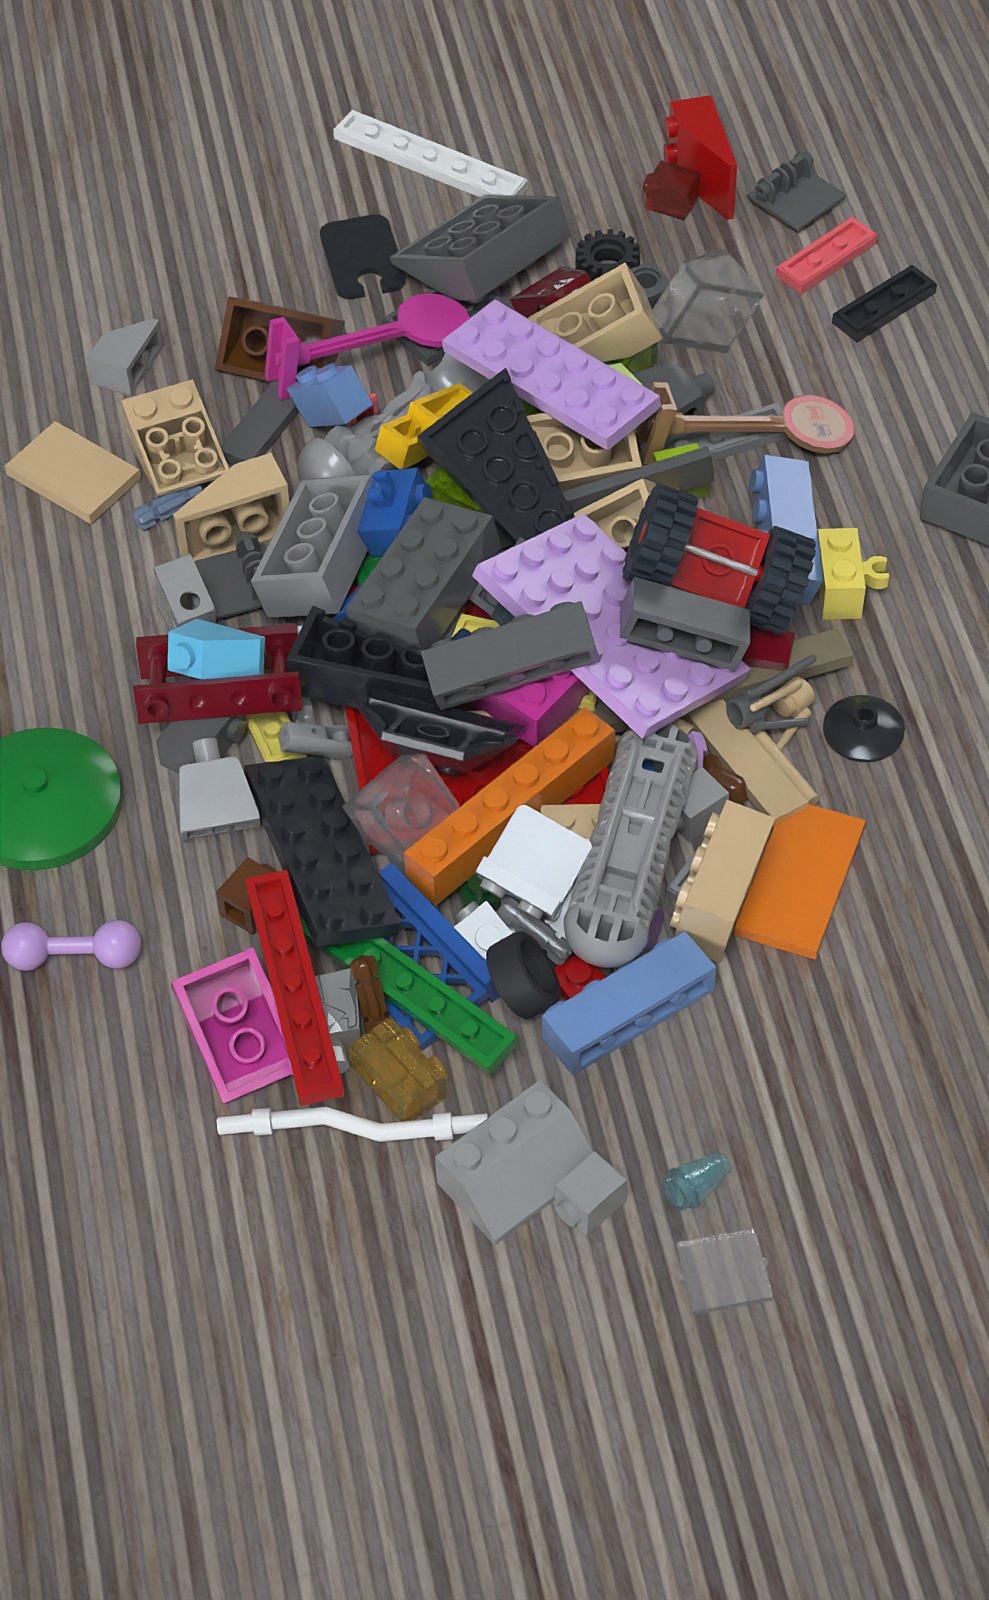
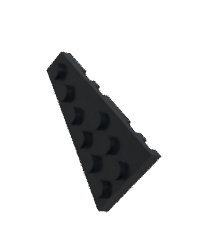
M506 368L417 436L418 444L483 513L493 516L495 525L514 545L520 537L527 541L574 518L573 511L562 494L559 481L536 431L532 429L526 416L524 405L514 390L511 377Z

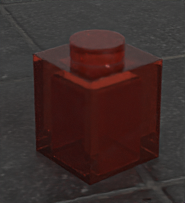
M660 161L654 172L647 174L643 184V193L646 194V209L685 221L699 199L700 172Z

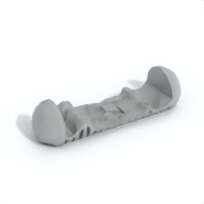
M445 353L443 360L435 369L428 372L418 371L414 374L410 387L392 399L384 408L382 414L366 417L349 429L344 425H337L330 430L324 440L312 438L303 446L298 457L297 472L300 482L301 480L371 475L372 477L375 471L399 469L374 450L381 425L407 415L410 402L459 382L470 391L475 392L490 379Z
M672 724L664 726L643 739L629 728L622 735L616 748V757L607 778L606 789L599 808L598 822L589 840L592 844V849L587 854L576 878L570 897L571 901L563 919L565 938L570 948L577 957L596 967L615 968L633 961L642 953L649 940L650 923L655 917L661 895L663 877L668 863L670 840L677 830L682 808L686 807L692 774L698 768L697 749L694 743L683 730ZM652 760L655 772L643 769V761Z

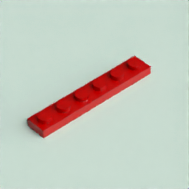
M283 870L246 878V889L300 1106L343 1097L344 1088L288 871Z

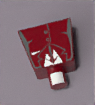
M561 266L510 298L514 311L528 318L544 309L539 308L540 305L548 307L590 283L591 280L586 271Z

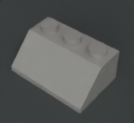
M540 1079L435 1156L437 1184L485 1236L496 1245L555 1200V1185L586 1159L593 1150L570 1109Z

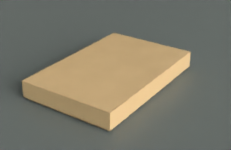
M56 421L4 466L6 475L89 524L97 520L141 479L140 469Z

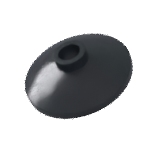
M854 695L837 701L829 708L824 717L823 734L828 745L840 756L856 762H876L891 756L899 749L904 739L905 724L899 711L887 701L869 695Z

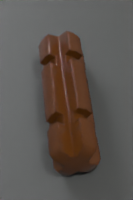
M361 955L351 961L350 968L353 979H358V982L355 983L362 1017H367V1020H364L366 1034L369 1038L383 1039L391 1034L392 1025L389 1015H384L388 1008L380 977H375V975L379 974L377 962L373 956Z

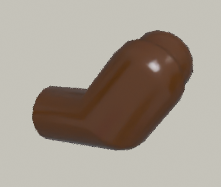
M714 754L704 756L703 768L729 792V801L737 804L744 802L747 798V784L744 778L723 767L718 756Z

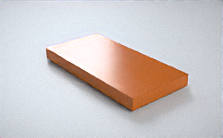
M808 804V808L775 824L735 924L734 936L816 960L864 833L866 820Z

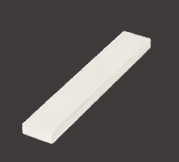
M351 110L333 129L334 139L478 197L483 195L522 196L528 190V179L354 110Z

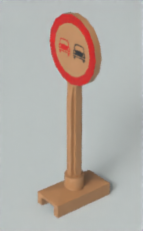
M653 382L651 391L660 396L661 407L637 427L635 437L637 443H647L641 460L643 464L653 463V452L663 450L667 436L682 435L683 432H784L799 446L812 452L828 454L840 452L846 448L855 430L853 420L846 410L831 400L813 395L797 396L786 403L781 416L683 415L681 412H677L668 382Z

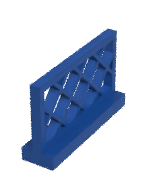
M392 862L378 872L396 914L398 912L402 917L399 918L400 928H413L417 932L415 946L393 945L394 936L386 937V941L405 955L414 956L413 960L419 965L421 956H439L443 960L442 974L433 975L447 985L466 984L473 991L466 999L477 1007L486 999L491 1003L497 1000L500 995L491 980L487 962ZM423 940H424L429 946H422V945H423ZM450 968H451L456 974H449ZM385 998L388 1008L386 1013L421 1051H424L439 1038L429 1030L421 1035L413 1026V1018L406 1014L405 1018L400 1012L402 1010Z

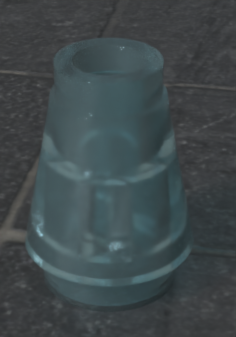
M714 1151L711 1154L674 1167L668 1171V1177L662 1182L663 1191L669 1202L677 1209H694L730 1174V1164L722 1153Z

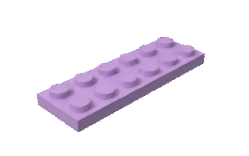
M495 299L442 340L445 353L488 379L493 378L506 368L518 397L607 451L661 407L658 394Z

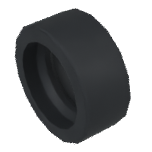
M517 931L489 946L486 953V962L491 980L503 1001L516 1015L524 1019L533 1018L559 1002L561 991L556 971L547 954L532 936L523 931Z

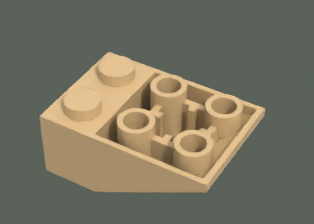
M193 379L121 400L123 425L134 453L157 496L217 479L229 469Z

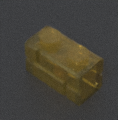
M387 1018L375 1026L369 1034L365 1033L350 1044L348 1048L350 1066L401 1122L414 1121L421 1117L426 1110H431L447 1096V1072L436 1057L431 1056L427 1058L419 1050L420 1044L409 1028L403 1027L400 1029L391 1019Z

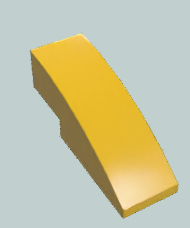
M459 382L410 402L407 415L381 425L374 450L399 469H405L429 456V454L418 444L417 436L473 392Z

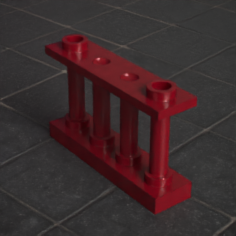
M297 623L237 628V630L265 637L264 669L272 668V674L203 680L190 677V681L166 683V677L187 676L168 670V634L136 637V650L141 680L150 679L149 684L133 685L138 724L303 710L299 671L287 672V657L298 636Z

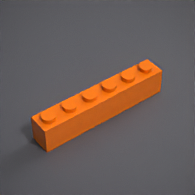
M584 707L404 851L406 878L427 900L435 906L476 874L484 856L489 857L519 806L527 805L541 813V805H560L613 762L615 756V729Z

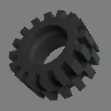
M607 229V234H602L601 230H596L595 237L588 233L585 235V241L580 239L578 248L576 247L575 269L586 271L592 282L623 263H626L629 269L640 266V246L638 242L634 243V238L631 235L625 239V232L619 231L617 235H614V229ZM612 260L616 261V263L604 264L600 263V261Z

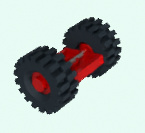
M657 483L651 490V494L645 502V507L642 508L639 515V521L635 525L634 534L628 546L629 550L624 560L623 579L632 582L634 577H638L750 610V625L777 635L782 634L784 628L787 629L789 626L790 618L794 617L797 611L796 607L803 598L804 588L808 585V576L812 571L814 564L812 560L816 553L814 549L816 542L814 539L778 526H773V529H770L768 533L700 509L697 507L698 499L696 496Z

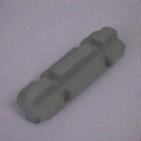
M509 897L498 909V916L506 925L510 926L511 923L515 925V932L523 931L532 936L542 949L548 952L547 956L552 962L559 966L562 965L573 952L566 939L562 936L558 939L554 936L557 932L543 920L540 919L539 921L518 909L517 907L520 902L514 897Z

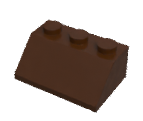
M229 296L215 369L267 381L265 378L270 320L284 317L300 339V342H305L306 344L341 336L345 321ZM339 353L312 359L309 364L298 366L297 374L313 365L316 368H322L332 363L335 364Z

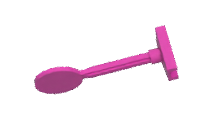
M431 293L419 294L406 299L401 304L396 322L310 344L300 342V339L284 317L272 319L269 325L265 378L268 382L278 379L279 399L281 401L289 399L291 396L286 388L296 382L297 367L309 364L312 359L406 336L421 345L443 347L442 340L469 320L470 317L467 310L460 303L449 297Z

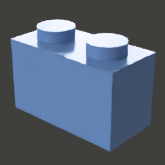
M332 363L322 368H316L315 365L307 367L296 375L297 381L286 388L308 427L347 424L373 405L352 365L335 366Z

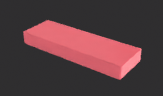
M851 217L776 267V277L798 293L803 294L876 245L878 234L854 217Z

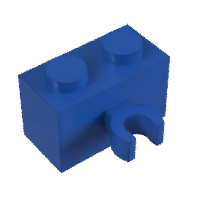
M418 468L375 471L372 474L373 480L371 487L367 490L368 497L357 530L371 556H383L423 498L432 499L431 487L424 481Z

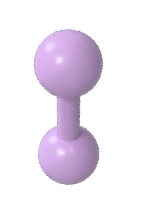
M122 920L106 922L96 931L94 936L48 937L47 933L40 926L30 922L15 924L7 930L2 939L1 950L6 962L13 968L22 971L38 968L46 961L50 954L92 953L95 954L96 958L103 965L119 969L131 965L138 958L142 942L137 929L130 923Z

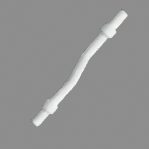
M329 1107L272 1112L271 1108L252 1109V1114L217 1117V1130L219 1135L254 1132V1136L271 1135L276 1129L326 1125L378 1142L435 1137V1141L454 1139L456 1134L468 1133L486 1120L488 1115L485 1113L452 1117L451 1112L433 1114V1119L381 1124Z

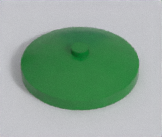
M33 728L0 738V866L30 871L56 868L78 860L101 844L114 828L122 806L120 777L110 755L94 740L66 729Z

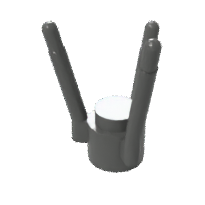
M810 655L761 685L729 699L726 703V712L732 725L739 730L749 727L753 734L769 729L807 726L809 724L807 718L765 721V716L769 714V705L755 712L750 710V705L782 687V685L777 686L778 684L813 664L817 659L816 656Z

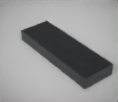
M910 265L833 313L832 324L857 343L934 295L937 283L915 266Z

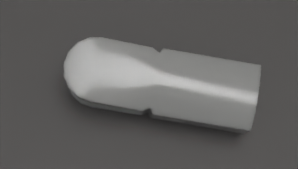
M285 722L280 729L278 739L281 752L320 755L337 760H345L353 756L352 744L348 740L350 738L349 727L346 725L322 726Z

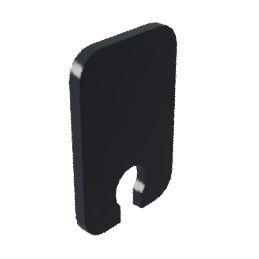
M378 214L329 222L321 227L320 240L334 288L339 297L343 299L365 297L363 285L358 282V279L367 273L377 274L381 277L380 287L382 294L398 291L405 286V271L393 265L390 257L397 253L398 249L386 217Z

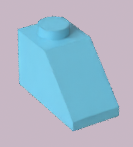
M195 619L169 631L168 670L201 680L264 674L265 637Z

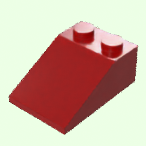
M712 96L670 101L669 116L664 118L665 133L667 138H669L668 144L663 145L666 165L672 166L678 181L726 220L734 219L737 162Z

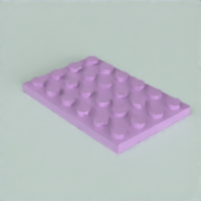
M584 513L477 564L472 577L514 617L524 614L535 616L550 611L554 605L562 602L576 603L582 601L600 661L571 671L642 739L745 681L751 671V668L742 660L737 669L731 671L676 655V653H668L620 638V605L632 583L622 577L625 565L624 560L627 553Z

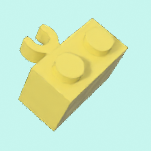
M858 528L818 529L817 536L823 582L818 589L822 620L862 619L865 584L874 589L888 587L889 573H876L886 571L887 558L874 556L862 562Z

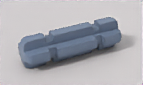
M198 484L159 496L150 501V506L144 504L133 511L134 520L141 530H146L157 524L155 520L158 519L161 522L173 516L175 512L203 489Z

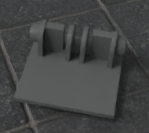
M799 152L790 160V163L784 162L780 167L774 169L768 177L761 178L755 189L747 194V198L799 231L846 198V194L811 172V167L814 163L812 155L808 152Z
M243 532L238 535L235 544L236 550L194 561L214 605L216 619L262 608L251 580L267 547L265 543L259 544L258 538L250 532Z

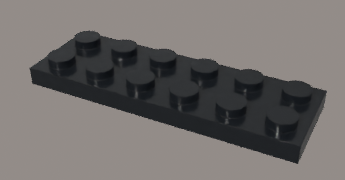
M305 757L245 765L244 774L259 811V816L282 870L288 871L294 898L315 947L398 936L400 929L399 918L325 757Z

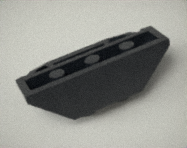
M368 685L356 694L354 702L387 753L398 755L397 758L400 761L409 764L426 762L437 765L439 771L447 774L467 773L513 746L522 736L525 727L524 725L454 707L440 710L437 703Z

